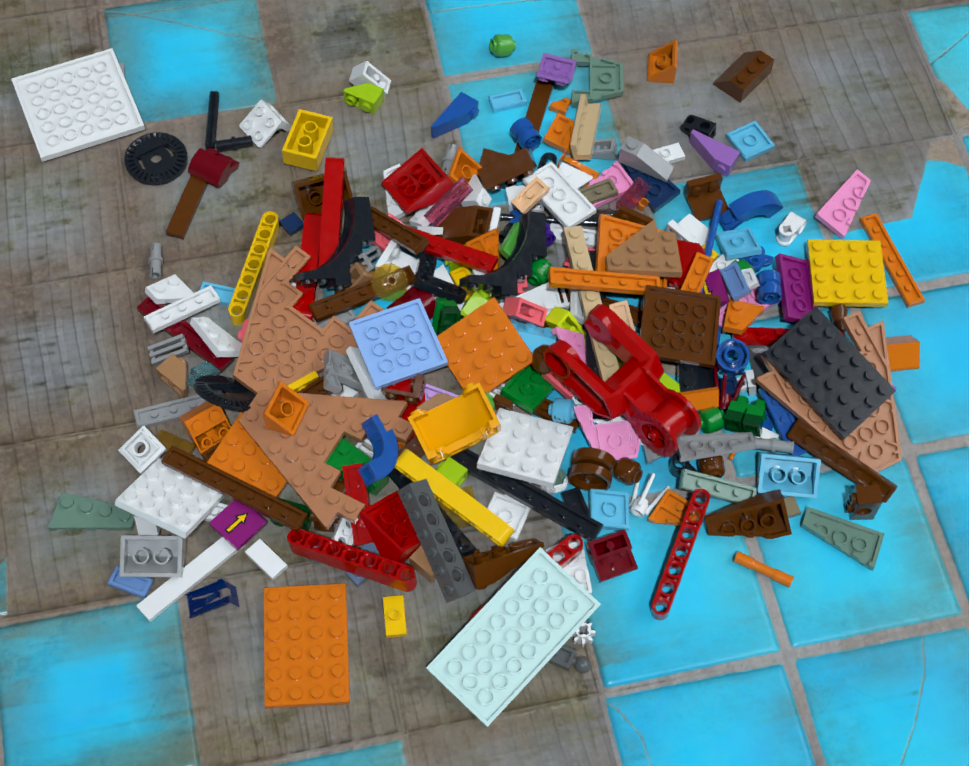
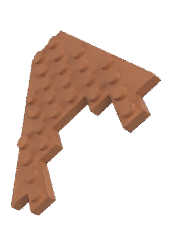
M295 246L285 258L273 249H269L233 373L235 380L256 395L260 390L274 391L279 381L289 385L313 371H316L317 374L324 371V353L328 349L348 356L346 349L349 346L358 348L349 326L334 315L323 328H320L293 308L302 298L303 293L291 285L290 282L293 280V275L298 274L311 257L298 246ZM370 300L355 320L383 311L384 309Z
M859 311L843 317L841 322L856 349L892 386L883 320L868 327ZM761 355L769 372L757 377L755 382L800 421L876 472H880L902 461L894 394L842 441Z
M260 390L249 405L251 408L245 411L240 418V425L326 530H329L337 516L356 524L360 517V511L366 508L365 504L333 489V486L341 476V471L326 464L344 435L362 443L367 434L361 424L376 414L386 431L392 429L396 440L406 444L414 432L410 422L400 418L408 406L407 402L297 393L307 400L309 405L294 436H289L265 427L262 414L274 391Z

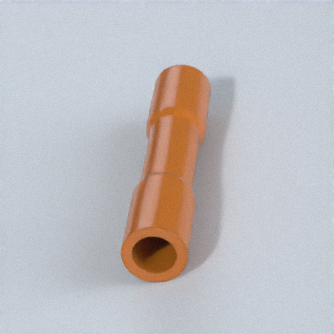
M740 551L737 552L733 561L743 567L757 571L786 587H790L794 576L765 565Z

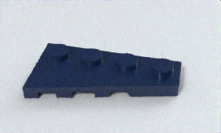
M621 163L643 198L649 201L648 205L653 213L680 194L681 190L669 179L667 182H664Z

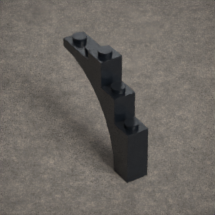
M352 197L344 201V226L334 253L317 269L293 275L294 283H301L302 286L317 282V285H326V289H334V292L344 291L345 287L352 285L350 268L356 262L362 263L364 261L363 257L361 259L358 257V255L362 254V247L369 246V242L376 240L369 197Z
M529 211L521 215L517 241L505 263L489 274L465 276L459 279V286L467 287V290L483 289V292H492V298L495 297L500 302H505L506 297L518 296L517 282H524L526 278L533 276L532 262L540 261V259L547 257L546 214Z

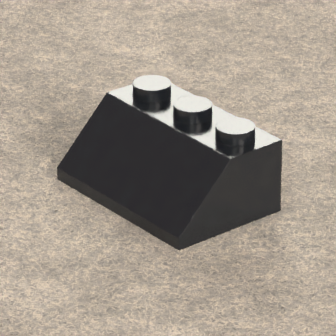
M676 363V382L680 386V392L715 387L713 368Z

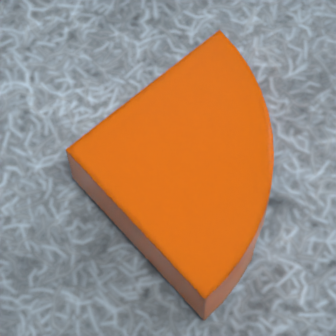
M563 98V100L552 102L549 106V111L565 116L572 99Z

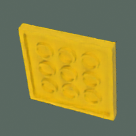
M807 240L806 246L813 306H833L836 304H843L846 307L888 306L881 241Z

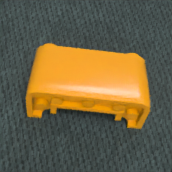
M472 382L466 385L462 395L429 411L417 409L410 413L411 416L408 417V420L430 465L437 464L501 431V424L480 383L475 384Z

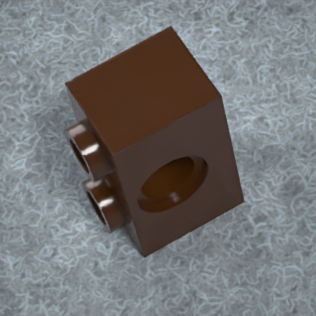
M855 485L852 493L849 494L848 501L845 502V511L849 513L850 520L874 519L882 504L879 485Z

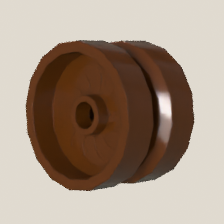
M592 447L576 449L573 452L572 467H570L568 477L570 484L576 488L580 487L584 491H589L590 489H610L613 476L611 473H613L615 465L613 455Z

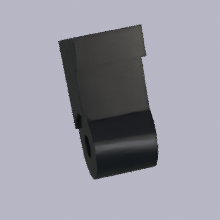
M688 115L680 127L682 132L689 136L692 130L698 131L712 139L716 135V123L695 115Z

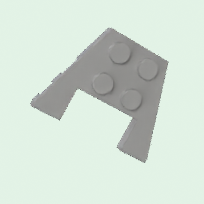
M328 349L324 353V389L338 394L342 390L340 384L342 383L351 389L363 391L365 398H368L349 357Z

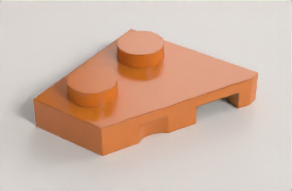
M557 113L542 142L563 153L568 147L567 155L573 157L570 143L574 129V120Z
M730 299L727 305L723 331L742 335L747 327L754 323L755 318L763 314L765 306L742 301L735 302L733 299Z
M668 489L649 516L648 522L681 527L689 501ZM696 515L689 516L692 521H696L698 518Z

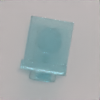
M207 361L191 368L188 385L194 388V382L198 377L220 375V370Z

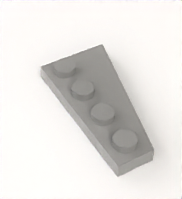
M752 432L682 434L677 439V453L680 462L753 450L755 449L756 442Z

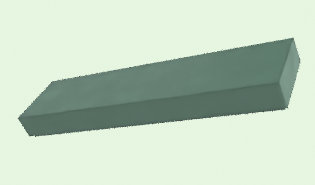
M687 469L681 470L678 489L692 493L700 488L705 489L709 492L710 497L735 504L756 496V487Z

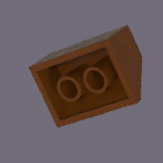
M761 50L744 52L713 82V85L741 103L771 73L774 59Z
M526 147L477 171L485 190L491 189L493 192L502 188L501 184L505 182L511 184L517 181V177L520 175L526 177L533 174L537 165L531 148Z
M344 170L342 209H344V201L353 197L346 170ZM324 173L291 182L302 220H304L305 213L322 214Z

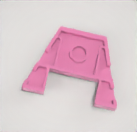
M586 405L573 406V411L590 447L610 453L615 458V461L623 457L630 459L638 457L641 439L628 420L594 425L592 411Z

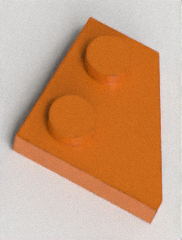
M498 227L465 243L468 247L498 256V262L494 270L499 268Z

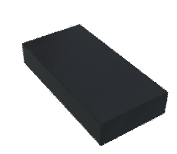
M580 487L561 492L560 496L564 503L589 516V509Z

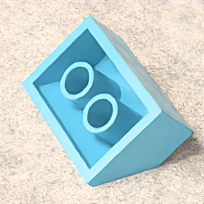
M510 319L532 354L534 349L540 345H551L558 339L557 334H552V328L537 327L532 323L524 324Z
M759 452L757 493H766L780 489L782 495L817 499L821 459L818 457Z

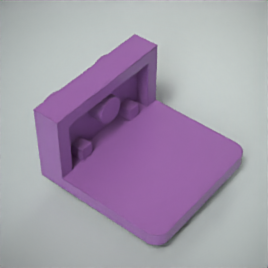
M543 53L540 69L535 73V76L539 77L538 80L545 82L554 80L556 81L555 84L565 86L573 81L577 60Z

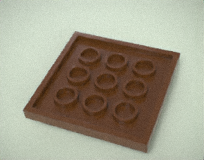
M646 285L640 337L657 352L659 360L714 368L721 296Z

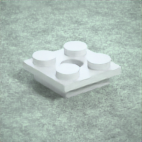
M143 425L118 451L140 474H143L167 449ZM145 445L144 452L138 453L139 446Z

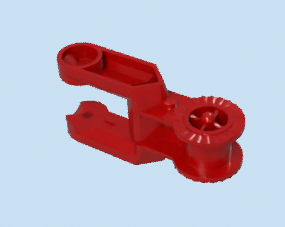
M597 304L590 311L584 325L593 338L604 343L625 364L604 382L580 359L577 351L563 340L556 341L543 351L544 362L551 372L594 414L610 420L623 415L633 425L635 432L649 449L660 456L671 457L678 450L677 439L682 434L695 435L701 429L702 424L699 413L685 396H682L675 390L668 389L659 381L664 373V369L657 352L613 310L603 304Z

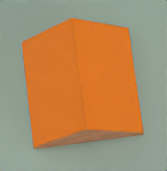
M676 39L648 54L647 80L649 82L674 84L677 69L678 41Z
M460 147L457 148L448 177L456 186L457 193L463 195L473 174H476L480 179L477 170L482 168V166Z
M912 335L886 337L890 372L920 368V341Z
M279 381L262 414L265 427L294 436L309 402L282 381Z

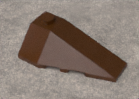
M780 489L756 495L705 516L710 536L734 537L739 535L747 536V538L757 536L765 537V539H774L792 534L785 501Z
M531 538L511 542L509 547H498L495 545L491 546L489 551L480 552L479 549H476L474 554L462 557V560L475 589L482 590L486 589L488 585L496 583L530 558L540 547H544V543Z

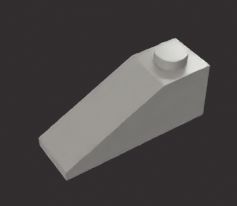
M627 136L620 148L618 162L664 182L668 181L674 170V167L645 143Z

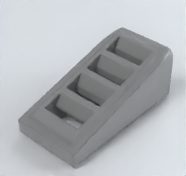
M615 138L595 140L594 148L596 150H593L592 158L616 160L617 143Z

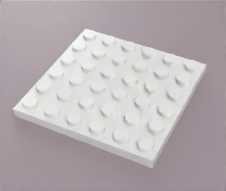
M113 48L12 78L15 91L42 162L145 130Z

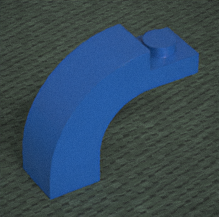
M768 190L755 191L730 203V208L720 215L719 221L725 231L734 230L751 217L764 215L771 218L784 207L775 193Z
M377 414L361 424L373 447L372 460L357 469L367 487L387 476L395 467L398 458V444L392 429L386 431Z

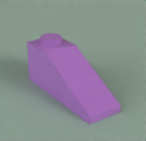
M691 131L689 143L712 170L728 177L738 162L740 151L698 131Z

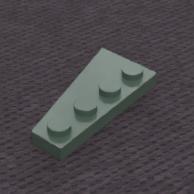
M61 492L48 529L49 531H57V529H66V531H75V529H87V531H95L96 529L133 531L135 515L115 506V504Z
M807 507L801 525L802 528L868 569L874 570L885 533Z

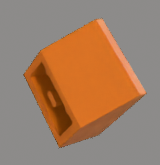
M208 401L178 417L186 434L195 444L200 454L222 441L231 428L222 408Z

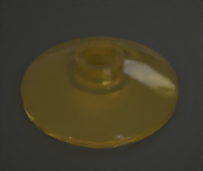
M383 264L373 272L371 285L378 297L387 301H393L405 294L408 287V279L406 273L399 266ZM389 278H393V279H394V283H393V284L389 283V281H388Z

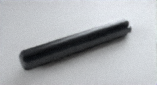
M211 91L209 94L205 138L206 150L208 148L215 149L219 107L218 91Z

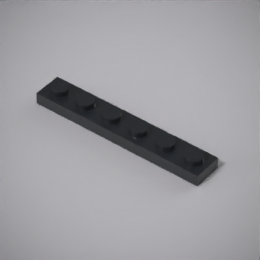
M393 468L389 473L390 479L399 489H402L409 483H413L396 468ZM439 506L461 557L474 554L477 548Z

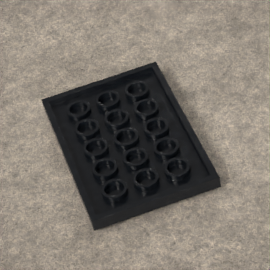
M814 307L762 354L842 441L896 392L886 379L817 307Z

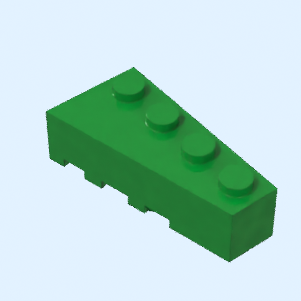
M342 438L326 464L340 470L341 476L339 480L344 479L342 466L358 463L365 465L372 459L345 438ZM389 474L368 486V493L376 496L389 483Z

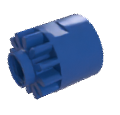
M738 339L723 341L716 352L715 367H717L718 373H725L727 377L742 375L749 361L748 347Z

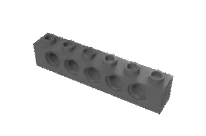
M427 479L409 483L398 490V494L446 603L475 591L474 584Z

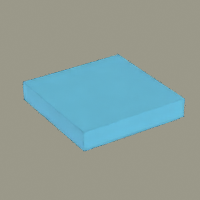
M756 120L727 133L725 137L734 149L740 151L739 156L744 162L771 151L775 147Z
M750 227L716 233L715 239L726 260L762 254V248Z
M590 489L589 517L602 523V529L617 531L625 529L628 532L630 529L629 493Z

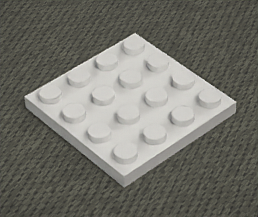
M499 408L496 416L501 424V431L486 440L477 462V469L553 488L574 427Z
M159 458L115 500V506L186 539L226 496L163 465L162 459Z

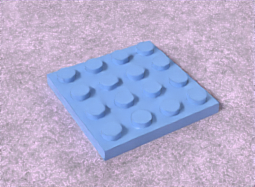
M420 298L348 322L376 390L416 377V374L422 375L448 365L446 356Z

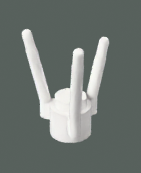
M655 473L651 474L641 497L637 499L639 482L635 484L629 504V511L637 517L643 518L644 515L648 516L652 508L670 489V486H667L648 506L649 502L645 497L652 485Z

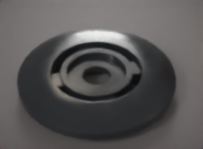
M162 132L148 133L140 136L129 145L124 157L125 167L130 176L148 185H160L174 180L183 172L188 160L184 144L177 137ZM168 150H170L174 156L170 157V153L168 152ZM154 155L161 156V160L156 163L152 162L151 158ZM139 160H142V164L145 169L141 167V165L139 164Z
M221 375L200 376L195 380L193 386L195 392L209 403L236 411H248L251 408L249 405L256 396V394L237 380Z

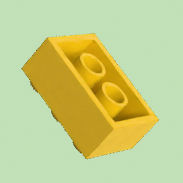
M299 109L282 148L283 163L318 171L334 131L333 117Z

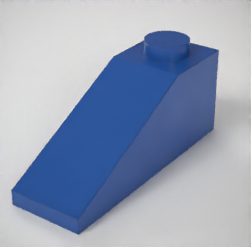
M460 92L432 124L431 137L441 136L475 119L479 113V101Z

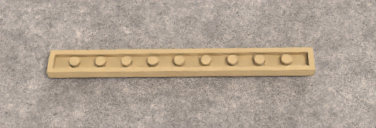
M582 226L563 227L562 232L572 269L593 271ZM577 289L586 321L590 311L597 304H602L599 291ZM589 333L599 375L605 382L619 370L616 354Z

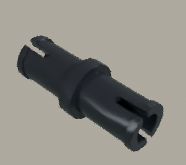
M251 135L238 138L232 136L231 139L215 140L218 152L231 149L236 151L237 148L253 147Z

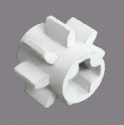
M583 623L571 636L574 637L573 644L578 643L582 647L587 642L592 644V637L596 633V631L591 630L592 623Z

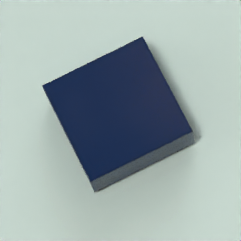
M292 212L280 220L279 224L292 236L303 229L304 222Z
M727 377L726 394H731V397H733L738 386L736 377ZM718 378L719 395L722 391L723 378Z

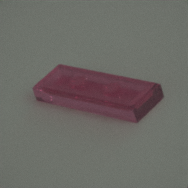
M461 177L430 208L424 217L431 226L438 227L473 189Z

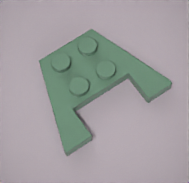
M571 50V59L577 60L576 66H589V91L572 90L571 107L579 105L581 94H586L588 103L623 95V63L605 58L598 59L592 57V54L586 53L584 55L578 53V50Z

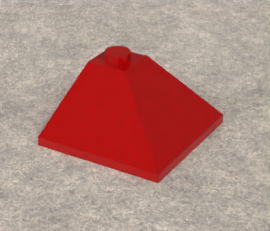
M423 148L381 182L406 213L442 201L457 189L450 178Z
M398 490L360 511L359 515L382 557L403 563L421 546L398 494Z

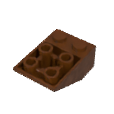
M474 205L445 209L438 215L436 227H443V235L436 236L466 245L467 241L489 231L493 208Z

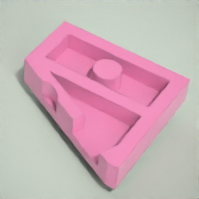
M559 327L551 329L552 334H557L559 340L569 343L577 351L580 359L586 364L584 335Z

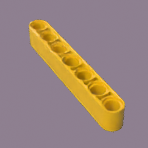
M273 211L264 213L228 307L230 321L235 326L243 325V322L248 318L270 248L273 249L280 229L278 215Z
M404 449L397 458L395 468L413 482L427 479L435 499L498 546L503 547L515 532L509 524L410 450Z

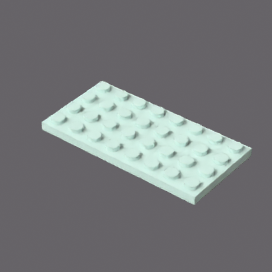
M540 547L426 669L477 719L488 727L601 604Z

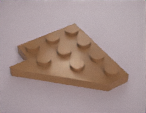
M656 220L651 221L618 246L605 259L607 272L680 278L682 275L676 233L657 232Z

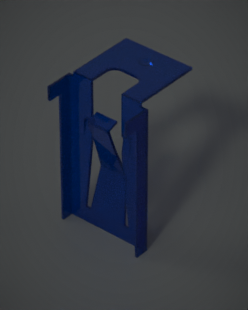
M221 578L215 583L185 594L188 600L189 618H194L228 605V602L240 607L236 587ZM224 588L230 589L232 598L227 596L210 603L214 599L220 598L219 590ZM207 594H211V595H209V596H207V597H204V598H199V599H194V600H192L193 598H196V597H200V596H204V595H207Z

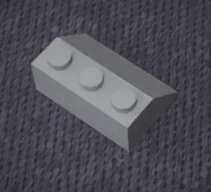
M121 535L119 577H182L186 558V539L180 536Z

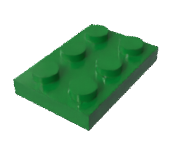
M531 364L512 377L501 389L500 394L532 415L555 388L542 377L541 373L534 370Z

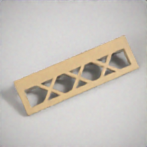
M586 94L580 95L570 143L574 160L592 159L601 113L600 103L588 104Z

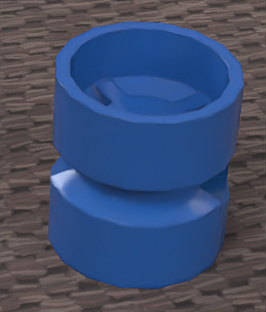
M526 117L518 119L510 127V133L522 149L527 147L533 150L542 141L541 135L534 129L533 124Z
M775 270L759 272L756 276L760 284L757 289L758 301L766 305L780 302L782 299L780 273Z

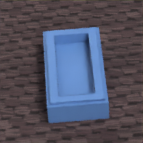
M736 261L720 270L735 302L752 293Z
M116 566L107 583L112 588L145 599L154 584V579L149 577H119L120 567Z

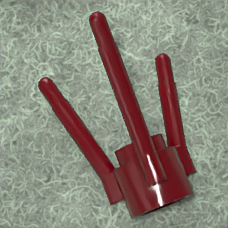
M714 367V386L719 389L717 367ZM723 374L722 391L719 395V407L717 408L727 411L731 400L736 401L744 383L745 374L742 375L733 398H731V394H726L727 374Z

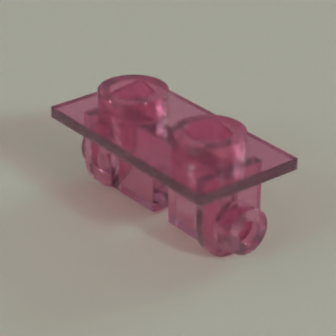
M638 176L615 205L619 207L622 204L634 209L651 186Z

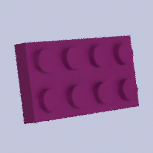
M779 253L775 256L777 271L781 275V302L784 320L798 323L814 307H817L813 306L808 260Z

